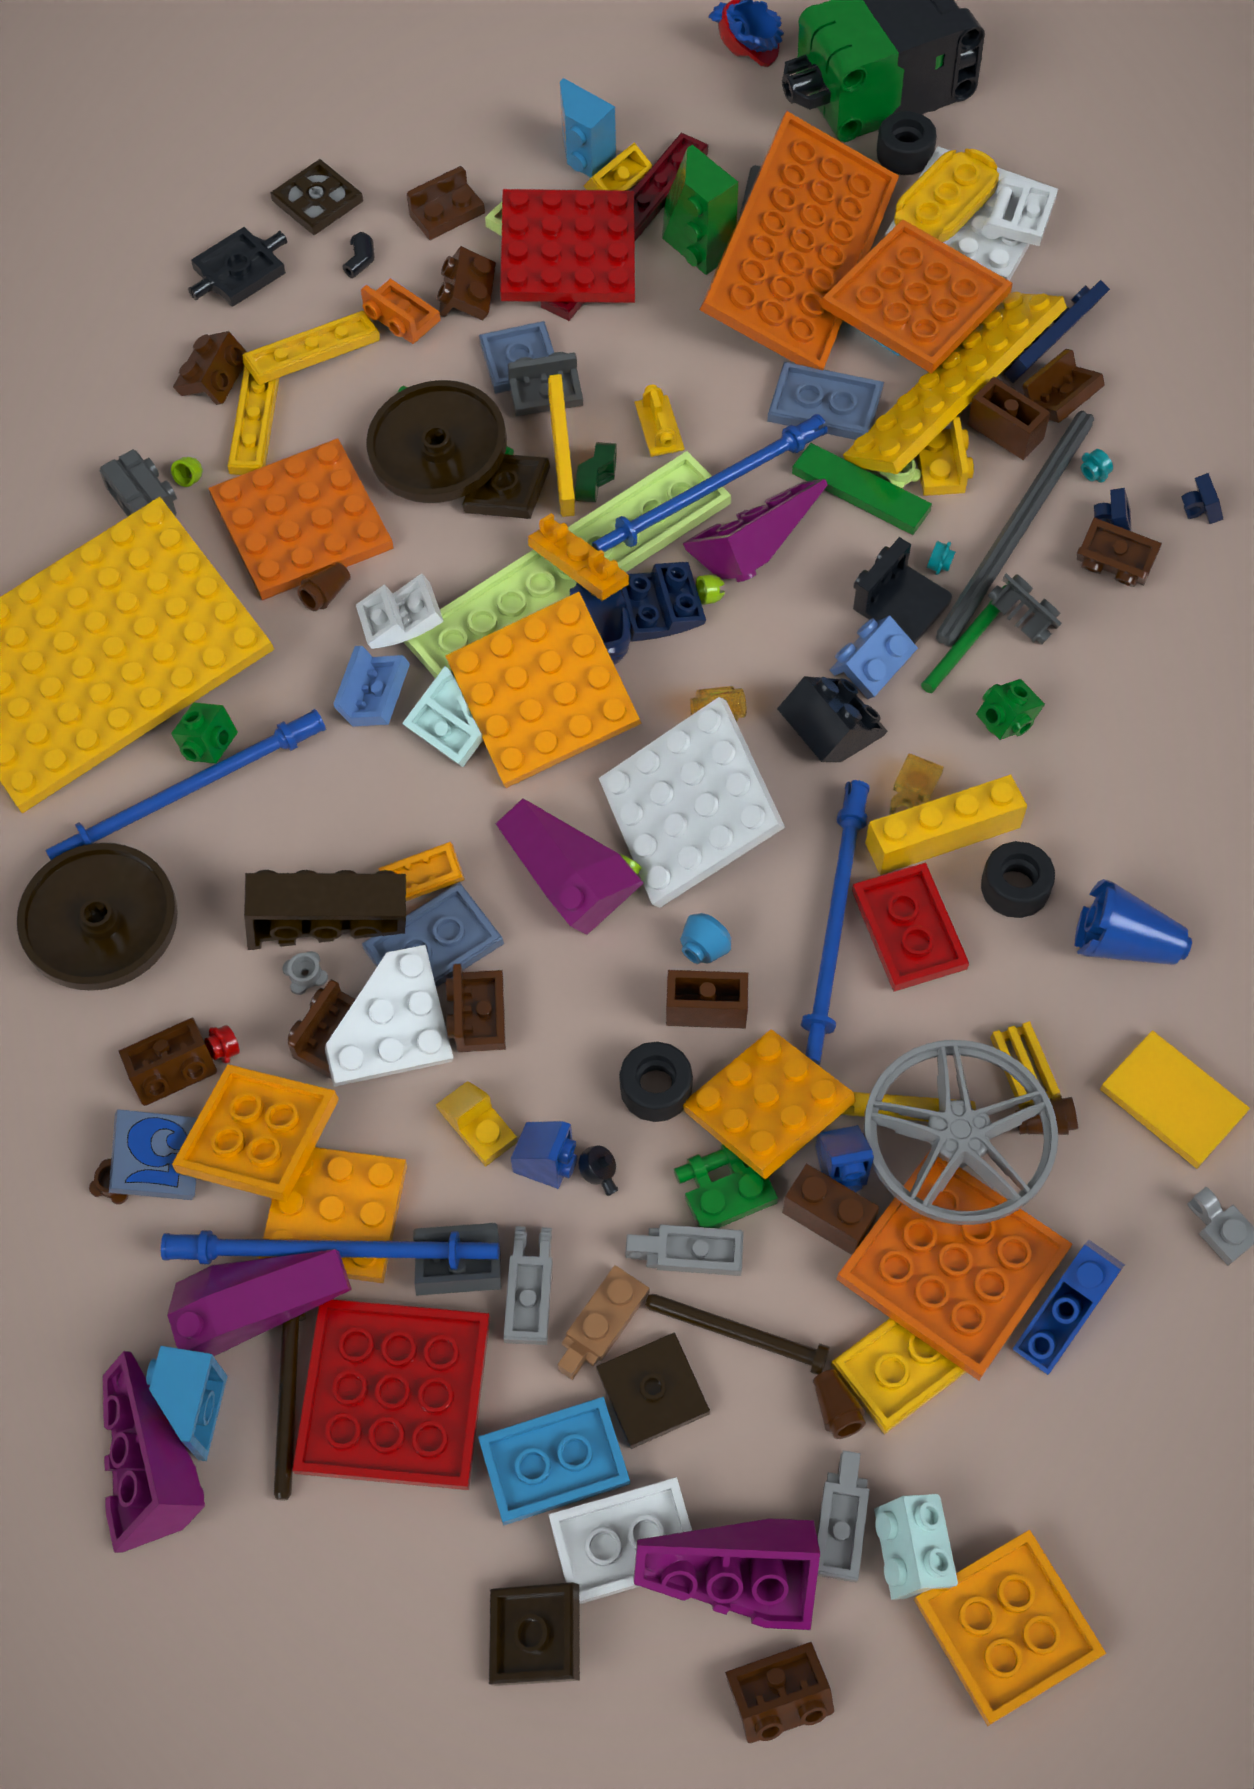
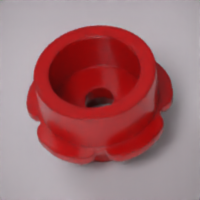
M228 1025L220 1028L211 1027L209 1029V1037L205 1038V1044L213 1060L221 1058L223 1063H230V1058L240 1053L239 1044L233 1031Z

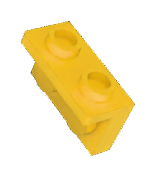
M955 417L951 421L950 429H943L917 455L918 468L921 471L920 480L923 496L965 493L968 479L973 478V459L966 455L969 445L967 429H962L960 417Z

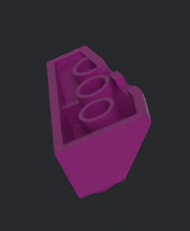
M336 1249L209 1266L175 1284L167 1316L178 1349L209 1353L216 1356L352 1290L341 1255Z

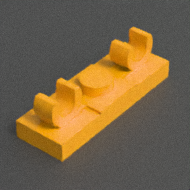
M552 513L540 519V529L528 536L529 547L601 601L629 584V575L618 567L616 560L610 561L605 558L604 551H598L582 538L574 535L568 530L566 523L560 524L555 521Z

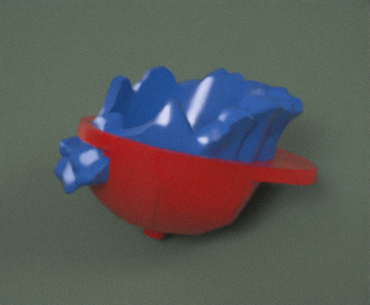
M732 0L728 3L720 2L718 6L714 7V11L708 17L712 21L718 22L721 40L734 55L738 57L749 56L760 66L769 67L776 60L779 54V43L783 41L781 36L784 35V32L779 28L782 24L780 21L781 17L777 16V12L768 9L766 2Z

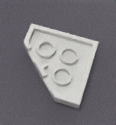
M426 945L387 952L326 1043L325 1052L334 1087L452 1062L453 1054Z

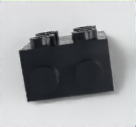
M899 537L890 548L885 546L878 554L873 567L869 571L863 570L855 580L853 588L856 591L853 610L869 620L874 618L875 621L891 616L915 644L949 606L952 594L908 566L911 544Z

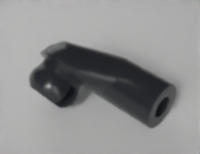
M359 232L352 236L350 245L354 247V256L342 266L346 275L352 279L373 263L375 259L373 239L365 232Z

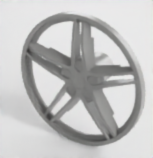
M965 1040L936 1041L919 1046L903 1054L881 1074L872 1089L865 1110L864 1136L873 1151L874 1160L872 1167L877 1176L900 1202L913 1211L936 1221L958 1225H975L996 1221L1018 1211L1042 1188L1051 1172L1057 1153L1058 1127L1056 1116L1050 1099L1040 1082L1015 1058L982 1043ZM948 1055H953L961 1100L950 1101L946 1057ZM961 1056L978 1058L1000 1067L1013 1076L1025 1088L1028 1094L973 1110ZM937 1057L938 1112L881 1102L888 1088L903 1072L922 1061ZM1033 1100L1035 1103L1033 1106L1013 1113L994 1123L988 1117ZM878 1111H890L903 1116L929 1120L928 1126L879 1114ZM1039 1114L1043 1127V1152L1037 1171L1026 1185L990 1143V1139L1022 1125L1023 1121ZM877 1125L893 1129L897 1134L929 1142L932 1145L910 1192L894 1177L883 1159L878 1144ZM985 1154H988L1004 1174L1009 1176L1020 1188L1021 1191L1019 1193L982 1159ZM937 1157L948 1162V1164L923 1201L916 1196ZM966 1165L975 1171L992 1189L995 1187L1008 1199L1006 1202L992 1208L977 1211H955L932 1205L958 1167L963 1168Z

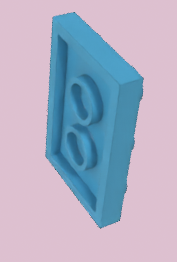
M604 1397L478 1437L503 1526L630 1485L628 1472Z

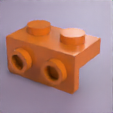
M391 278L376 291L368 285L361 289L362 306L367 316L372 320L380 321L394 335L403 337L412 344L417 342L441 321L440 312Z

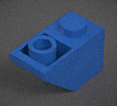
M564 1121L526 1122L511 1156L513 1173L559 1189L563 1178H570L572 1176L578 1159V1155L574 1154L576 1141L572 1139L571 1124Z
M856 1125L820 1132L817 1135L815 1149L821 1172L854 1192L860 1191L862 1186L867 1185L874 1160L872 1148L860 1127Z

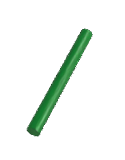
M993 600L989 602L921 683L922 688L926 692L933 693L1000 613L995 606L990 604Z

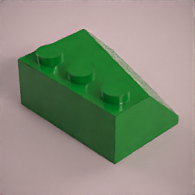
M693 144L685 152L665 201L662 239L684 256L691 266H696L707 275L718 267L737 223L738 181Z

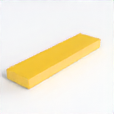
M364 310L246 352L242 354L243 363L258 385L380 341V332Z
M244 366L227 466L229 474L243 475L266 466L279 378L258 385L246 366Z
M562 374L549 375L548 397L560 514L562 517L575 516V498Z

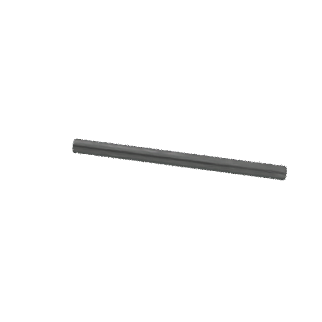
M1080 411L1075 415L938 629L936 639L939 643H943L946 646L954 645L1092 428L1094 421L1092 414Z

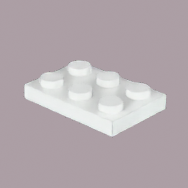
M677 1477L548 1514L566 1583L574 1582L579 1584L580 1604L640 1587L635 1585L633 1580L638 1539L692 1531Z

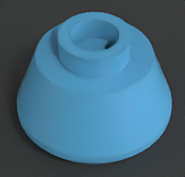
M705 913L692 914L687 918L680 941L683 946L682 952L690 961L696 964L701 962L709 964L730 952L731 936L718 920Z

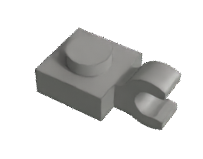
M1205 1187L1187 1203L1189 1208L1207 1225L1199 1235L1227 1266L1254 1245L1253 1225L1234 1205L1223 1211L1219 1200L1209 1188Z

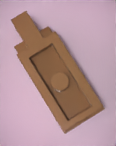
M614 1265L566 1332L562 1345L567 1348V1351L557 1364L559 1367L558 1371L573 1380L585 1362L594 1366L598 1360L602 1361L649 1295L650 1288Z

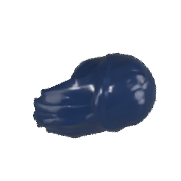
M577 583L574 588L570 589V595L580 592L615 665L628 653L631 641L630 614L626 608L625 598L621 590L601 601Z

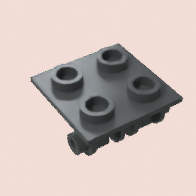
M1006 573L1002 580L1007 584L1006 587L1002 589L997 585L989 593L988 597L993 600L990 604L1005 615L1020 600L1021 603L1012 611L1007 619L1010 620L1025 604L1029 610L1015 626L1018 628L1032 612L1035 613L1021 631L1032 642L1037 640L1042 645L1051 635L1047 630L1050 624L1056 629L1062 624L1057 619L1061 613L1046 599H1043L1040 603L1029 594L1033 588L1021 576L1016 574L1011 578Z

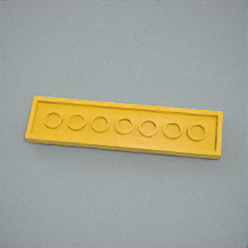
M1010 293L932 374L928 372L921 376L918 383L911 390L902 395L886 414L876 420L868 433L858 437L854 444L843 454L844 459L862 469L898 474L972 402V398L993 377L996 378L1067 309L1063 296H1052L1044 293Z

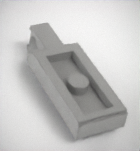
M660 1224L659 1228H649L648 1236L627 1234L625 1254L626 1258L647 1260L646 1267L657 1268V1270L741 1276L744 1231Z
M843 1450L840 1455L838 1474L828 1472L827 1480L823 1487L817 1532L820 1548L818 1576L857 1583L870 1489H867L868 1479L858 1478L861 1453Z

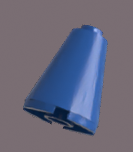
M1102 879L1092 888L1089 895L1096 898L1090 908L1083 906L1076 928L1075 946L1081 948L1077 951L1078 954L1086 957L1175 965L1180 959H1186L1192 946V938L1188 937V929L1112 881Z

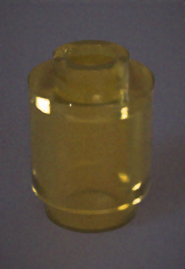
M731 685L696 690L695 698H690L691 715L716 698L721 697L727 701L736 722L738 718L746 717V698L742 688L734 689Z

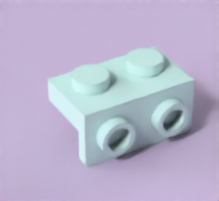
M938 1494L901 1496L874 1508L876 1517L875 1528L880 1538L885 1564L884 1576L889 1585L891 1600L907 1599L931 1589L957 1586L958 1580L941 1498Z

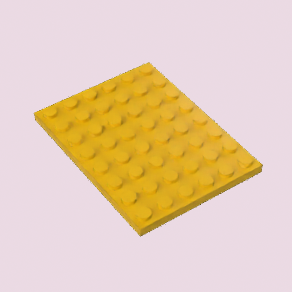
M161 497L156 498L0 597V782L22 813L275 650L271 641Z

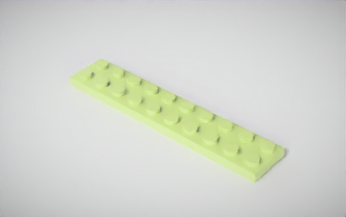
M686 451L569 526L568 530L592 546V542L616 530L615 520L623 516L632 521L712 477V475ZM721 487L638 533L637 545L630 548L622 542L604 552V557L610 561L616 560L618 567L627 572L730 505L731 494L724 487ZM532 550L441 608L440 612L444 622L415 638L405 641L404 644L436 678L444 666L451 670L445 655L570 596V589L574 588L577 582L535 550Z

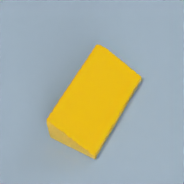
M634 142L585 183L584 188L586 190L628 191L642 180L653 165Z

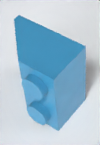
M563 78L560 81L562 134L567 165L591 178L616 156L615 106Z
M160 1346L157 1359L153 1358L148 1366L146 1382L147 1385H150L149 1390L181 1442L198 1460L207 1461L228 1376L212 1354Z

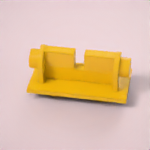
M648 385L644 389L643 400L634 401L650 456L654 457L685 450L668 395L663 396L662 389L658 388L657 385Z

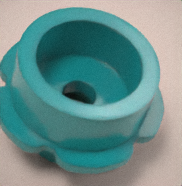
M1095 449L1090 454L1086 452L1082 455L1084 463L1081 464L1080 468L1083 475L1089 481L1097 480L1102 483L1108 478V474L1113 471V463L1104 451Z
M937 541L926 568L936 571V575H939L941 570L948 572L956 553V551L949 549L951 546L950 541L947 544Z

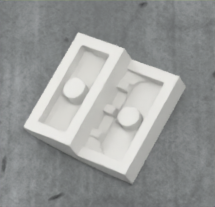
M422 573L394 593L384 584L356 604L365 638L371 649L408 641L444 622L431 584Z

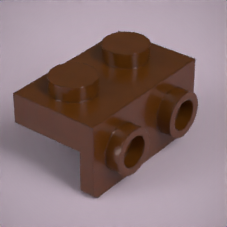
M462 246L459 247L453 257L448 256L441 269L444 282L437 295V300L440 301V315L446 317L454 307L483 321L489 313L496 262Z
M229 331L211 335L205 334L195 341L193 345L194 350L187 362L181 366L179 370L180 375L173 385V388L181 396L205 392L216 405L224 403L244 367L242 354L247 352Z
M1065 349L1024 382L1022 389L1024 396L1051 412L1050 421L1060 423L1105 386L1102 373L1076 366L1073 350Z
M1094 517L1083 544L1077 551V560L1082 562V568L1090 572L1101 574L1102 570L1115 574L1114 579L1124 585L1135 587L1136 583L1144 586L1162 543Z
M453 964V977L446 978L447 1002L454 1001V1014H447L448 1038H455L458 1052L506 1050L503 970L463 972L461 964Z
M331 979L324 989L320 988L316 991L310 1002V1010L302 1021L298 1020L292 1026L288 1034V1046L293 1059L331 1078L325 1052L326 1043L356 1000L342 992L338 982Z

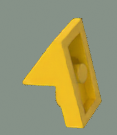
M469 1081L436 1104V1108L485 1167L518 1142L517 1136L492 1108L490 1096Z

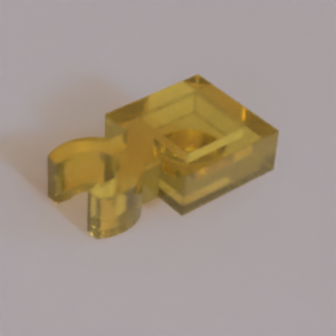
M909 753L894 783L893 790L899 793L891 799L889 814H894L899 806L912 808L920 805L919 801L929 802L943 774L944 767Z

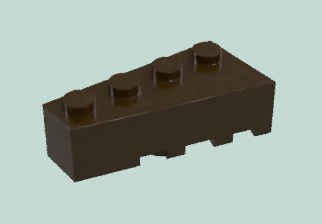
M260 870L256 873H245L244 919L248 950L262 949V942L278 940L280 947L296 945V939L302 937H313L319 943L331 942L339 938L342 933L349 932L355 939L405 934L406 874H396L389 870L378 871L375 874H357L350 870H341L336 873H316L312 870H301L296 873H277L272 870Z

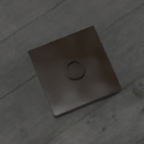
M505 454L496 473L483 486L465 496L462 503L464 512L531 519L550 469L549 459L545 457Z
M675 1332L596 1366L597 1373L630 1449L710 1415V1409Z
M571 1582L490 1589L489 1684L503 1686L580 1681L579 1584Z

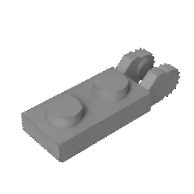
M516 1226L513 1255H510L504 1343L547 1345L553 1265L552 1257H550L552 1228L542 1227L539 1234V1257L524 1256L525 1247L527 1246L526 1227Z

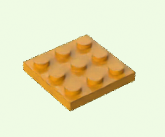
M770 1029L694 1092L684 1103L683 1108L687 1115L761 1177L766 1179L852 1106L856 1100L852 1090Z
M227 1064L172 1165L178 1174L287 1202L339 1101L335 1090Z
M314 1147L287 1202L272 1198L263 1239L392 1241L407 1170L406 1160ZM259 1257L258 1259L272 1258V1257ZM342 1258L348 1279L384 1283L389 1258Z
M1031 1530L1024 1532L957 1572V1586L931 1589L914 1598L917 1607L987 1726L1107 1654Z

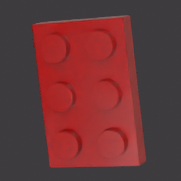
M926 862L853 884L852 893L893 992L968 969V958Z

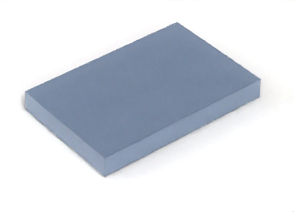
M784 362L769 408L767 422L797 426L813 415L819 414L826 422L818 426L819 429L827 426V434L856 440L858 437L868 433L873 426L884 382Z
M458 882L406 915L405 934L371 937L363 942L362 946L377 967L387 952L426 945L435 985L438 987L446 982V978L453 977V964H461L463 971L502 946L504 942L499 932L462 884Z

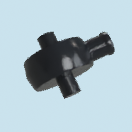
M603 1146L588 1147L579 1157L578 1166L581 1175L591 1184H601L606 1196L617 1192L618 1187H616L612 1180L616 1172L614 1156Z

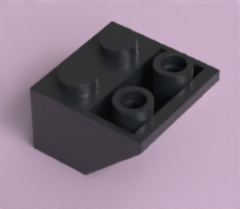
M804 676L777 708L821 762H843L882 738L888 732L880 723L881 717L878 712L869 705L864 704L857 696V688L844 678Z

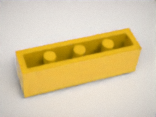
M1010 774L870 821L865 844L879 874L883 875L1021 828L1027 804Z

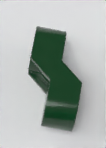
M596 442L594 457L578 465L575 485L576 501L596 502L598 488L615 479L616 443Z

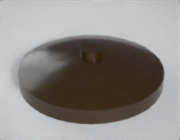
M435 380L408 387L386 401L370 423L366 447L369 461L376 477L392 493L415 502L441 503L464 497L476 491L496 473L506 452L507 433L501 411L486 393L466 383L451 380Z
M116 843L88 844L73 848L56 856L33 876L19 902L17 932L26 955L35 968L45 977L59 985L72 989L87 991L104 990L132 981L149 970L160 959L168 948L176 929L178 915L177 900L171 883L163 869L145 853Z

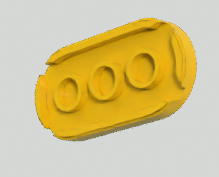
M965 149V152L956 153V150L946 152L899 198L894 216L895 225L903 219L941 242L949 240L995 193L999 180L995 161L986 153L976 149Z

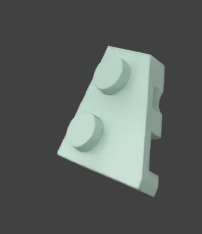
M444 666L402 724L458 765L464 767L483 741V735L469 710L453 672Z

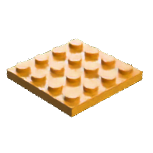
M580 592L572 594L445 655L469 710L483 735V741L502 783L506 788L642 724Z

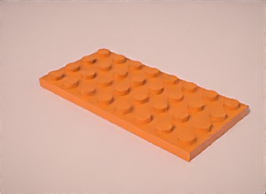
M786 111L778 125L699 310L795 364L823 370L843 320L821 307L822 298L870 252L899 175Z

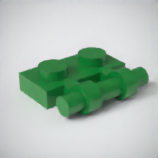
M723 1144L720 1150L703 1157L697 1154L688 1158L687 1164L673 1169L679 1184L691 1179L695 1180L698 1188L685 1193V1200L698 1227L718 1229L778 1203V1197L769 1178L764 1179L751 1167L745 1168L743 1161ZM728 1165L732 1174L711 1182L708 1172Z

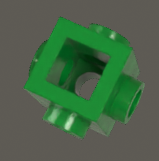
M1018 679L1003 685L995 684L989 688L982 697L984 702L976 715L992 734L999 740L1013 735L1021 736L1026 733L1034 724V720L1045 706V703L1022 679Z
M193 702L171 735L186 760L216 764L238 731L223 705Z

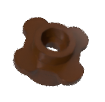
M105 1159L95 1171L94 1181L90 1183L89 1190L94 1197L105 1196L110 1198L114 1204H122L128 1199V1194L109 1193L111 1159Z

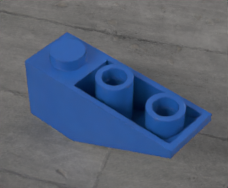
M1088 1240L1021 1335L1013 1350L1049 1375L1125 1264Z

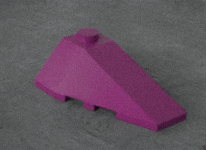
M826 479L801 482L765 501L766 505L744 510L736 514L738 520L723 526L717 523L685 541L683 546L688 553L722 580L734 578L736 582L749 580L757 575L756 569L769 562L828 486Z
M524 798L495 823L570 927L586 935L644 883L620 854Z
M123 1351L103 1374L104 1428L111 1430L112 1435L110 1454L104 1456L105 1471H112L113 1496L105 1497V1508L114 1553H123L182 1531L205 1507L204 1491L200 1486L196 1466L150 1392V1385H147L146 1377L130 1351Z
M768 1518L638 1539L633 1577L634 1584L683 1601L693 1598L711 1604L713 1611L725 1615L732 1611L750 1617L751 1624L763 1628L811 1630L820 1561V1548L814 1520Z

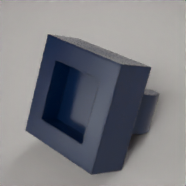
M1209 473L1196 477L1197 491H1191L1181 496L1188 519L1196 518L1205 512L1209 524L1223 520L1220 501Z
M1125 488L1110 490L1111 504L1098 503L1094 505V517L1132 531L1131 508Z

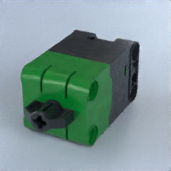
M829 0L811 5L801 13L798 20V56L785 62L782 77L783 91L790 103H796L809 110L818 108L838 140L848 142L856 137L879 130L882 121L891 114L900 111L925 114L971 97L978 86L985 31L971 11L967 8H959L954 0Z

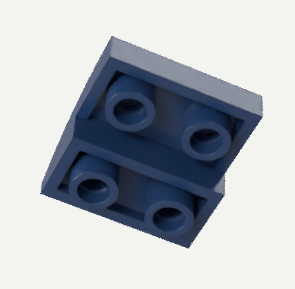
M689 562L654 564L651 573L628 574L629 584L622 588L621 592L630 614L631 642L671 636L705 624L706 617Z

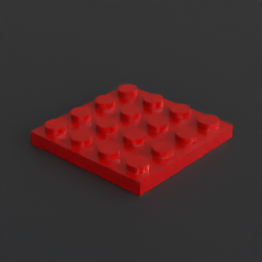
M503 189L501 301L635 303L634 191Z
M334 1299L319 1305L292 1471L299 1475L469 1490L490 1325L489 1313Z

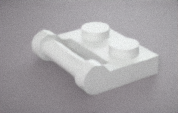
M1011 177L1000 179L996 189L998 196L990 217L985 220L982 227L983 235L989 239L1004 237L1040 246L1058 189ZM1014 196L1019 197L1020 199L1012 221L1004 220L1003 218L1010 199Z

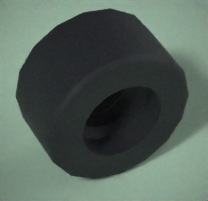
M900 111L889 115L882 121L878 131L877 159L883 167L896 174L913 175L922 172L935 151L936 127L929 118L920 113Z
M1013 841L1005 843L992 851L986 861L981 879V891L985 901L994 911L1006 917L1023 918L1031 916L1041 910L1046 904L1055 883V868L1051 858L1041 848L1028 842ZM1012 871L1020 872L1032 881V886L1026 888L1012 886L1003 878V874Z
M658 1041L641 1044L631 1050L626 1056L619 1073L623 1102L631 1113L643 1120L652 1122L670 1120L683 1111V1105L692 1093L693 1075L691 1064L684 1053L671 1044ZM649 1071H662L671 1077V1087L661 1093L647 1092L640 1084L642 1075Z

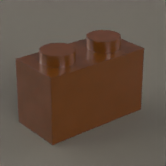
M993 377L972 398L967 425L1024 460L1044 440L1051 412Z
M668 970L666 1026L746 1029L749 972Z
M806 1163L785 1196L782 1213L852 1255L874 1225L879 1206Z

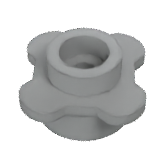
M316 952L299 953L284 963L283 973L289 976L292 982L290 988L293 993L301 995L306 992V989L315 985L323 986L327 982V972L321 969L319 965L320 957ZM304 970L309 971L308 975L306 976L302 975V972Z

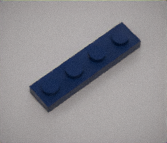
M1102 280L1091 289L1085 285L1071 299L1075 305L1070 309L1067 306V309L1053 321L1054 325L1050 328L1047 327L1033 341L1034 344L1030 348L1027 347L1012 361L1013 364L1004 375L1012 383L1017 381L1110 290Z

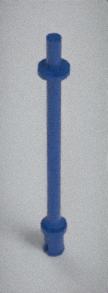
M815 414L797 426L790 425L783 429L779 440L634 520L629 521L623 516L615 520L616 530L592 542V547L598 551L606 552L622 542L630 548L637 545V534L786 451L796 454L804 450L807 443L827 434V426L818 428V426L826 423L819 414Z
M315 709L287 724L283 721L277 724L274 735L88 829H85L80 822L76 823L75 826L79 832L78 834L45 851L50 860L73 848L93 844L279 748L289 749L290 751L298 748V743L321 731H325V724Z
M860 780L846 782L843 807L837 814V823L843 830L812 1014L804 1015L801 1020V1027L809 1031L805 1055L818 1065L821 1062L825 1034L833 1033L836 1028V1022L828 1017L857 834L859 830L866 827L868 820L865 809L870 787L867 783Z
M202 1230L200 1234L178 1235L164 1233L161 1240L162 1260H199L200 1264H211L212 1260H215L218 1256L280 1257L336 1249L339 1251L341 1258L448 1259L450 1269L457 1270L460 1259L498 1260L500 1255L499 1242H460L458 1231L451 1232L448 1242L219 1239L216 1235H213L211 1230Z

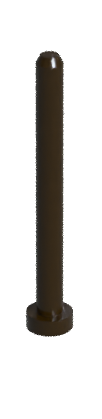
M657 1294L648 1295L645 1303L649 1310L808 1364L812 1366L810 1372L818 1375L823 1372L830 1349L829 1346L819 1343L818 1348L815 1349Z
M306 1312L282 1323L274 1496L276 1500L280 1501L288 1500L292 1492L299 1321L306 1319Z

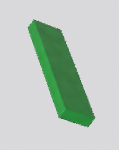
M813 443L808 445L792 466L793 475L805 481L826 479L828 486L824 489L825 491L911 535L915 534L931 511L932 503Z

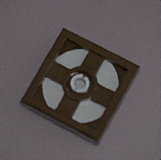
M321 159L270 192L272 201L312 235H316L363 202L362 193Z

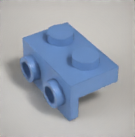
M891 616L878 621L872 618L861 626L857 631L860 637L854 643L850 642L835 655L838 661L830 669L834 676L844 672L867 699L875 697L918 649Z
M355 646L336 695L334 708L352 727L389 725L410 663L403 655L372 657L363 646Z

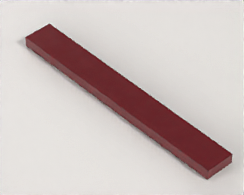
M681 132L632 190L634 191L635 241L664 207L687 148L693 144L702 153L707 155L708 144ZM541 302V308L570 321L585 302Z

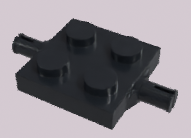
M245 227L239 229L191 259L193 269L203 279L188 288L190 295L197 301L208 292L214 291L221 295L232 307L286 273L284 264L273 254V251L287 244V238L281 231H278L268 239L262 240L254 236Z

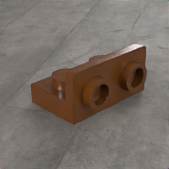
M462 166L407 192L409 215L429 240L485 213L484 203L467 184L466 170Z
M193 1017L119 1050L129 1080L144 1106L217 1073V1068Z
M812 1642L725 1672L748 1743H754L759 1740H773L784 1731L801 1725L817 1724L826 1716L834 1713L831 1688Z

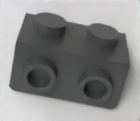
M555 352L548 357L535 359L523 357L515 362L508 363V380L515 416L550 411L548 397L549 375L562 374L565 408L583 406L576 353Z
M496 1223L417 1228L413 1231L414 1241L448 1242L451 1232L458 1231L460 1242H499L498 1225ZM501 1251L498 1260L460 1259L457 1270L450 1269L448 1259L415 1258L414 1284L416 1296L500 1290Z

